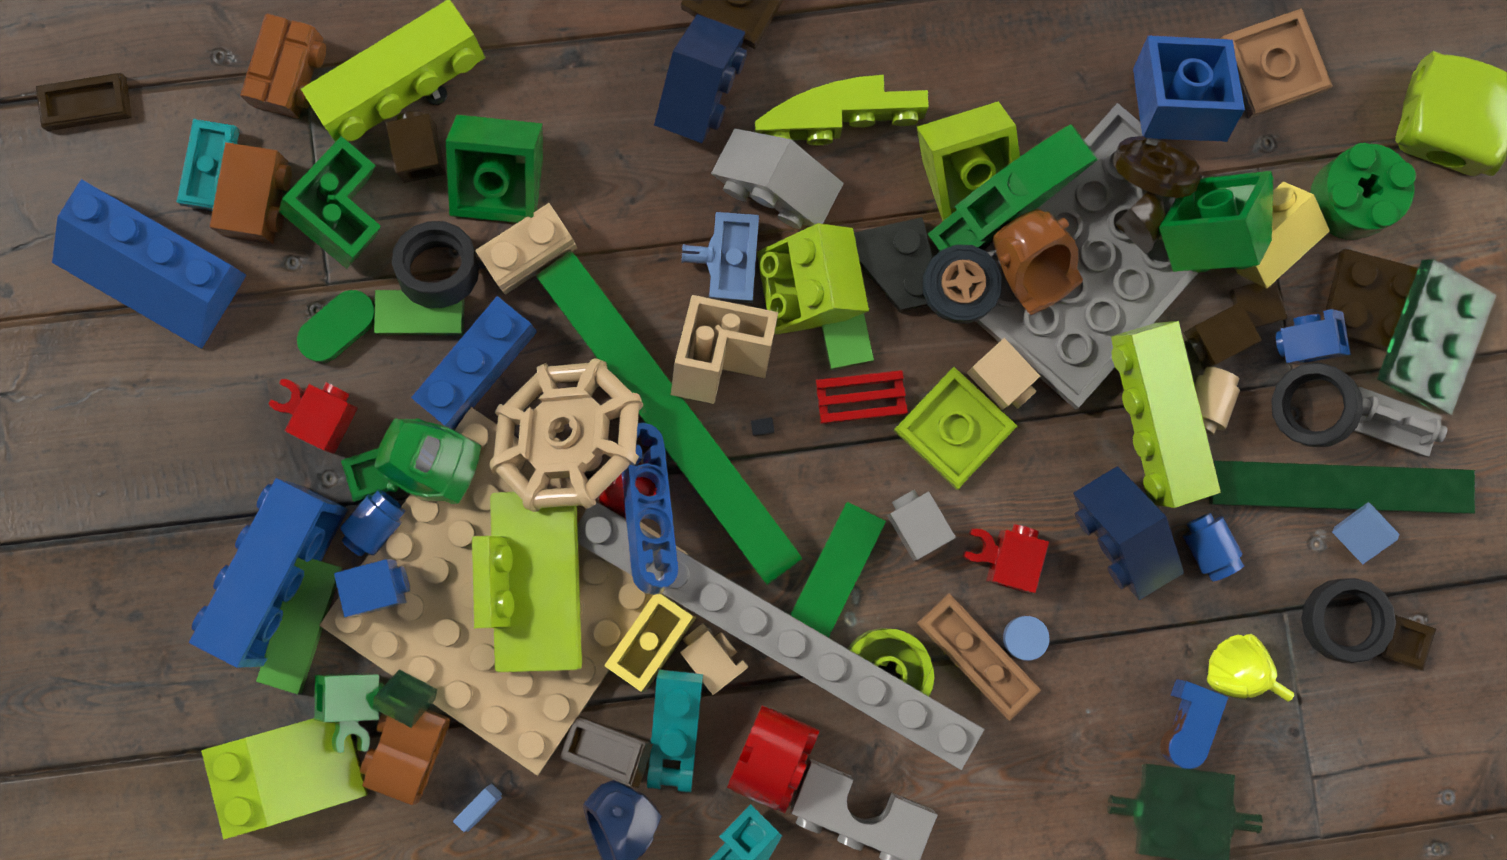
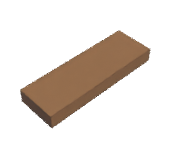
M950 593L945 595L916 623L1008 721L1017 715L1041 691Z

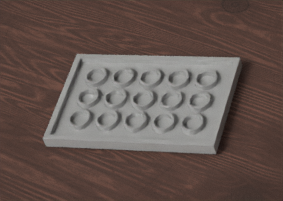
M1118 103L1084 139L1098 160L1038 208L1045 213L1049 211L1057 221L1061 218L1067 219L1069 227L1065 230L1074 238L1078 248L1077 269L1083 278L1082 283L1057 303L1030 315L1011 290L996 254L994 243L992 242L985 250L997 263L1002 276V292L996 306L986 316L975 322L998 342L1005 338L1040 375L1039 378L1074 409H1078L1115 368L1112 361L1113 345L1110 336L1153 324L1198 274L1191 270L1173 272L1162 236H1160L1153 249L1145 254L1115 225L1147 192L1127 181L1118 173L1113 165L1114 154L1119 143L1128 137L1142 136L1141 123ZM1148 138L1146 144L1156 146L1158 141L1161 140ZM1160 196L1166 216L1176 198Z

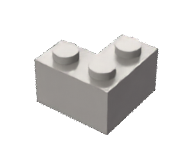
M734 129L711 172L713 176L725 184L723 187L725 193L740 201L745 202L750 197L763 206L775 208L779 211L778 219L796 229H800L802 225L813 226L817 223L823 224L844 184L791 139Z

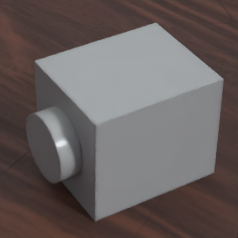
M914 489L892 502L896 510L887 515L913 561L922 558L956 538L929 491L919 497Z

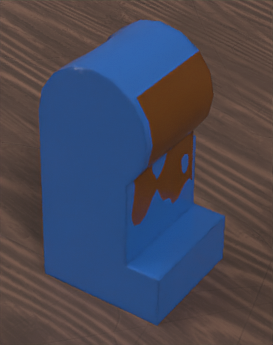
M1176 679L1170 696L1182 701L1173 727L1165 732L1161 739L1160 748L1162 755L1168 762L1181 768L1193 769L1203 764L1207 758L1229 697L1188 681Z

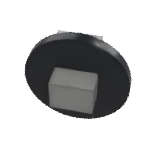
M439 86L435 92L427 95L426 98L430 104L440 105L446 101L448 94L444 87Z

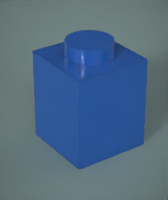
M385 559L334 573L344 617H356L407 603L404 593L410 591L408 576L403 566H397L396 560Z

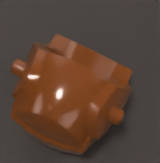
M1038 208L1012 220L993 237L996 254L1006 280L1017 299L1030 315L1057 303L1078 287L1083 280L1077 269L1078 248L1076 242L1065 230L1069 227L1067 219L1061 218L1057 221L1049 211L1045 213Z

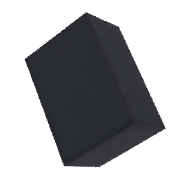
M772 417L751 420L753 436L774 433Z

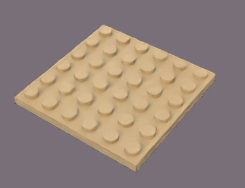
M471 407L455 431L480 444L481 451L474 477L461 501L453 505L445 501L420 500L409 495L401 507L406 511L399 519L402 524L375 555L368 554L361 564L362 566L385 559L396 560L397 566H403L408 576L410 591L404 593L407 603L356 617H344L339 597L319 626L538 776L568 733L575 719L580 715L609 672V669L604 665L653 595L639 590L633 581L632 575L578 544L582 667L578 670L497 672L495 670L494 628L474 629L472 537L491 536V494L514 491L499 475L491 472L489 465L490 460L494 457L497 424ZM515 436L513 441V447L518 446L519 439ZM528 460L517 467L528 480L531 479L536 471ZM570 477L555 478L550 480L548 489L574 487ZM598 496L595 500H596V502H598L599 504H601V503L599 502V496ZM583 505L577 506V525L586 511ZM640 522V528L660 538V534ZM676 546V549L688 555V553Z

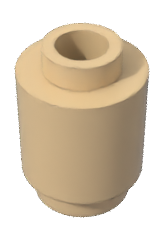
M1206 367L1203 375L1197 377L1194 385L1206 434L1214 435L1216 430H1226L1240 389L1237 387L1240 380L1239 377L1215 367Z

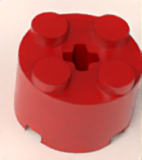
M762 705L727 788L762 805L785 813L793 793L807 766L805 762L815 745L820 730Z

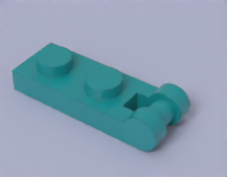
M658 670L651 744L653 746L650 752L647 788L660 789L661 785L678 787L680 792L691 793L703 674ZM664 759L681 761L680 769L663 767Z

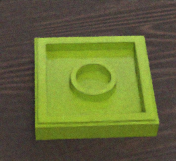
M953 367L893 431L957 490L1011 434L1017 425Z

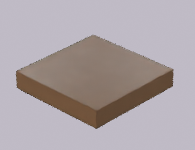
M1302 8L1220 38L1233 40L1244 107L1249 118L1326 92L1333 87Z

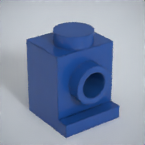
M1334 309L1323 311L1325 320H1321L1320 314L1294 318V326L1281 328V331L1276 333V344L1280 356L1286 357V363L1299 365L1351 355L1343 312Z

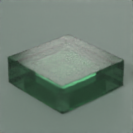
M399 669L374 697L373 708L412 728L436 700L437 689Z

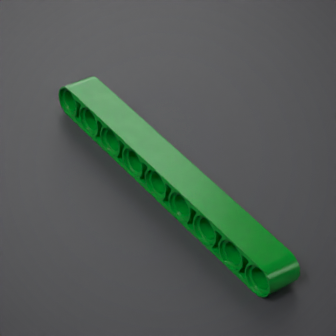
M569 250L535 275L596 358L605 361L607 369L632 393L640 395L643 407L639 410L640 417L645 423L651 424L662 434L667 453L766 585H769L802 560L796 548L684 399L671 395L672 383L576 255Z

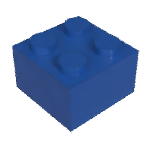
M1147 36L1133 68L1142 136L1151 139L1227 142L1245 110L1233 40Z

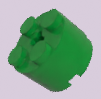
M1358 143L1341 153L1318 172L1311 185L1310 193L1314 194L1330 230L1328 233L1344 240H1358L1381 232L1398 222L1407 213L1414 198L1416 172L1411 164L1405 162L1392 149L1379 144Z

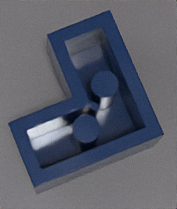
M699 14L696 15L672 52L654 126L703 143L710 129L716 131L719 129L726 106L719 104L722 93H729L735 75L740 74L747 56V50L741 48L745 31Z
M1118 466L1073 492L1079 511L1074 513L1076 520L1088 536L1094 533L1098 537L1097 541L1100 548L1112 562L1107 567L1108 571L1120 589L1128 587L1136 598L1141 600L1184 574L1167 517Z

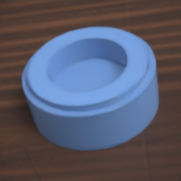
M1019 616L1011 620L1005 627L1003 633L1004 646L1015 658L1034 660L1042 656L1047 650L1049 632L1044 623L1039 619L1031 616Z

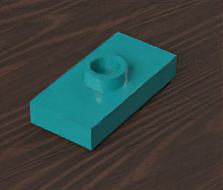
M193 119L176 201L179 205L213 211L225 142L237 144L239 128L234 125Z

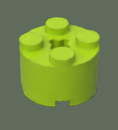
M891 628L873 629L861 634L847 648L876 666L886 667L889 661H892L894 663L892 670L898 673V679L930 696L935 678L932 661L924 645L911 634Z

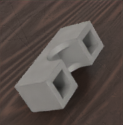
M809 760L790 807L791 814L798 817L797 825L819 834L823 827L839 834L837 841L859 851L863 850L864 844L881 851L879 855L881 860L921 859L937 818V814L933 809L891 793L888 803L881 814L870 819L859 818L853 815L847 807V796L853 783L851 775L815 760Z

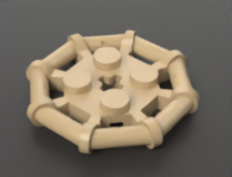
M597 358L592 359L589 363L548 366L544 363L538 366L537 373L504 405L499 404L495 411V414L498 416L494 457L489 462L491 472L499 475L522 499L524 508L532 512L548 507L583 505L587 509L596 505L595 499L629 465L634 466L639 458L636 454L639 410L643 407L640 395L632 393L607 369V363ZM579 381L577 387L560 389L557 387L558 383ZM599 386L612 398L603 405H600L591 397ZM543 391L544 393L538 398L542 401V403L539 404L534 410L531 407H529L525 412H523V410ZM620 417L617 444L608 440L610 420ZM569 424V427L572 429L571 435L564 441L555 438L556 433L562 432L564 425ZM515 425H520L518 446L513 447ZM603 454L611 457L601 469L589 480L584 473L596 469L602 461ZM526 460L536 469L530 480L517 469L518 465ZM570 477L574 487L548 489L550 480L555 478Z

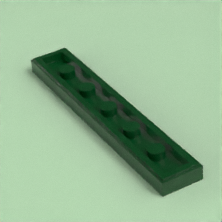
M1213 460L1221 493L1209 496V505L1358 510L1369 502L1377 511L1475 514V470Z

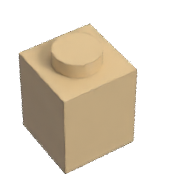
M1005 338L967 372L1001 410H1004L1011 403L1017 409L1037 392L1031 385L1040 377Z

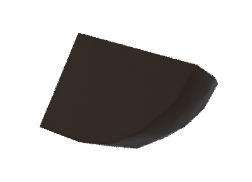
M1147 191L1115 223L1145 254L1153 249L1161 236L1159 226L1165 218L1162 199L1159 195Z

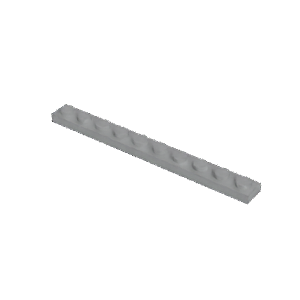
M596 502V505L586 509L577 525L578 544L632 575L626 519ZM640 528L642 533L648 538L657 539L656 536ZM661 549L653 551V563L646 569L647 572L654 573L656 580H659L664 575L663 571H657L654 565V556ZM676 549L678 576L662 594L958 769H963L984 732V728Z

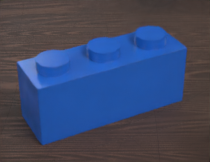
M497 296L411 398L444 426L455 430L471 407H475L537 333L536 329L529 321Z

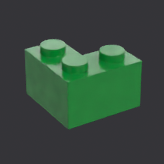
M341 136L282 198L279 212L343 267L348 269L373 242L381 225L351 201L370 180L376 165Z

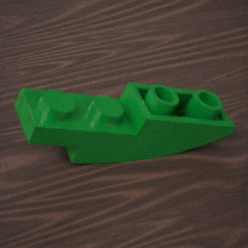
M1070 124L1030 149L974 190L955 206L957 210L929 232L928 235L940 251L953 245H973L982 249L993 240L994 235L1005 225L1021 215L1039 208L1095 163L1098 158L1076 128Z

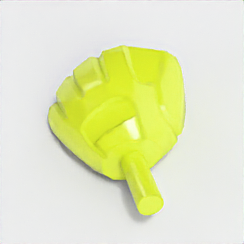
M1255 635L1231 636L1221 642L1217 649L1213 651L1209 659L1207 682L1214 690L1225 695L1243 699L1256 697L1267 690H1271L1287 702L1291 701L1294 697V693L1276 681L1277 670L1265 646Z

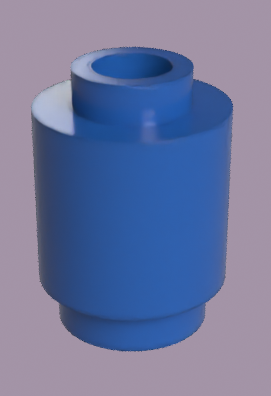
M378 489L373 496L367 495L342 524L340 529L345 535L342 538V542L359 556H363L365 552L375 555L402 524L399 519L406 511L401 508L402 505L392 496Z
M1207 513L1187 523L1190 531L1185 533L1183 538L1203 574L1208 573L1212 582L1228 577L1244 567L1240 559L1243 553L1223 516L1214 519L1211 513Z

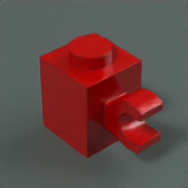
M281 379L279 384L291 391V399L285 404L271 399L268 404L278 412L292 414L285 432L321 450L335 454L358 410L357 407L346 402L350 394L327 382L322 390L309 384L305 392H303L297 383L288 379Z
M1013 524L1012 531L1007 529L999 531L995 544L992 536L987 531L976 528L971 529L969 535L982 540L983 550L979 554L965 551L963 558L970 562H986L991 564L986 582L1025 593H1036L1049 541L1038 539V530Z

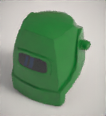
M396 418L391 423L379 445L374 467L379 471L378 475L389 482L387 486L389 491L397 492L398 488L420 500L445 501L454 505L461 501L474 477L481 445L461 433L439 424L426 422L419 418Z

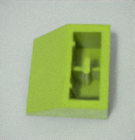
M817 223L756 252L767 310L778 312L774 334L789 333L822 327L825 324L843 322L869 311L853 228Z

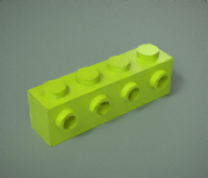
M446 0L301 88L333 140L336 142L342 136L349 142L360 138L367 130L385 119L396 116L403 108L421 97L432 94L439 86L460 73L468 72L478 62L485 59V56L473 32L451 0Z
M1179 321L1154 323L1110 336L1113 345L1112 361L1120 373L1124 389L1122 401L1131 417L1134 429L1133 445L1137 454L1141 457L1145 473L1143 484L1148 497L1156 506L1176 508L1221 493Z

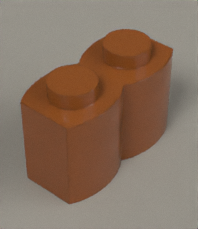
M396 700L393 707L386 706L377 725V731L382 732L379 744L376 749L370 748L361 765L360 773L365 775L362 786L410 805L419 803L446 737L451 718L404 700Z

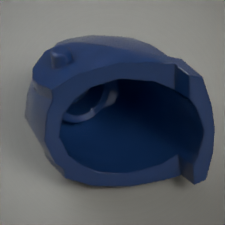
M615 780L601 784L583 804L585 817L601 860H637L638 857L640 858L652 843L653 835L662 817L657 807L642 792L635 791L630 786Z

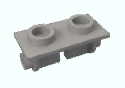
M1358 387L1362 394L1363 413L1358 427L1354 430L1355 432L1426 457L1430 456L1434 441L1441 443L1446 437L1447 427L1441 425V415Z

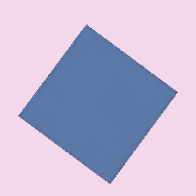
M1369 502L1334 526L1332 531L1362 564L1396 542L1399 537V533Z
M491 783L453 822L463 832H468L502 798V793Z

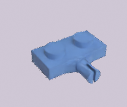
M716 212L714 234L709 242V247L683 244L682 263L707 264L711 276L710 299L726 302L753 303L759 215Z

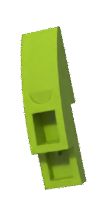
M884 75L863 76L835 81L810 89L774 107L755 121V132L791 140H807L809 145L820 146L831 144L833 139H840L842 122H849V125L852 127H869L874 125L875 121L892 120V124L896 126L914 125L918 123L919 119L925 118L929 107L928 90L884 92Z

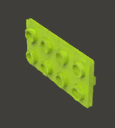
M515 492L492 493L490 496L491 536L472 537L474 629L494 628L495 670L497 672L578 670L582 667L577 506L548 507L532 512L524 508L522 499Z

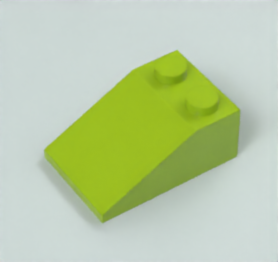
M313 718L201 750L223 840L367 796V788L362 786L364 776L360 773L361 764L353 734L345 738L344 752H335L332 747L335 722H321Z

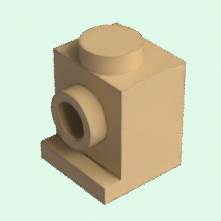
M704 623L683 638L687 647L680 652L696 674H703V683L712 695L748 668V664L744 659L737 664L733 661L731 657L737 651L722 632L714 636Z

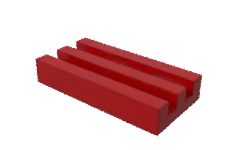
M903 370L816 380L820 424L907 415ZM887 382L894 383V389L826 396V389ZM890 398L896 399V406L828 413L829 405Z

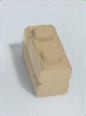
M550 203L535 211L534 217L524 218L475 251L497 285L506 295L537 275L569 250L574 251L577 249V246Z

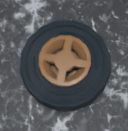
M953 245L941 250L930 260L923 275V294L928 306L938 317L951 323L969 324L982 319L996 306L1002 292V276L996 261L986 251L973 245Z

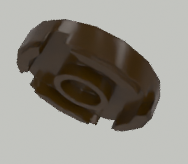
M1144 136L1128 137L1119 143L1114 154L1113 165L1118 173L1133 185L1160 196L1173 198L1187 197L1196 191L1202 178V173L1198 172L1200 166L1183 149L1166 141H1158L1156 146L1146 144L1148 138Z

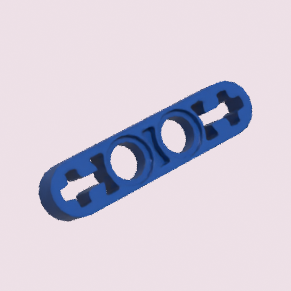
M638 423L637 438H641L642 445L649 446L650 448L642 457L641 446L636 445V454L639 456L634 466L629 465L621 473L633 581L639 590L646 594L656 595L664 592L677 578L678 561L664 440L656 427L647 423ZM643 459L644 464L638 465L639 462ZM646 477L652 480L656 486V495L649 497L641 494L635 485L636 478ZM646 518L654 520L660 526V538L651 539L645 536L640 529V520ZM661 549L654 556L655 569L663 571L664 575L659 580H656L654 573L647 572L646 569L653 563V551Z

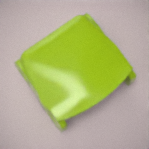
M1435 51L1429 53L1419 62L1416 70L1413 72L1404 98L1402 117L1395 139L1400 150L1469 176H1478L1480 174L1490 177L1494 176L1503 165L1507 156V72L1470 58L1444 55Z

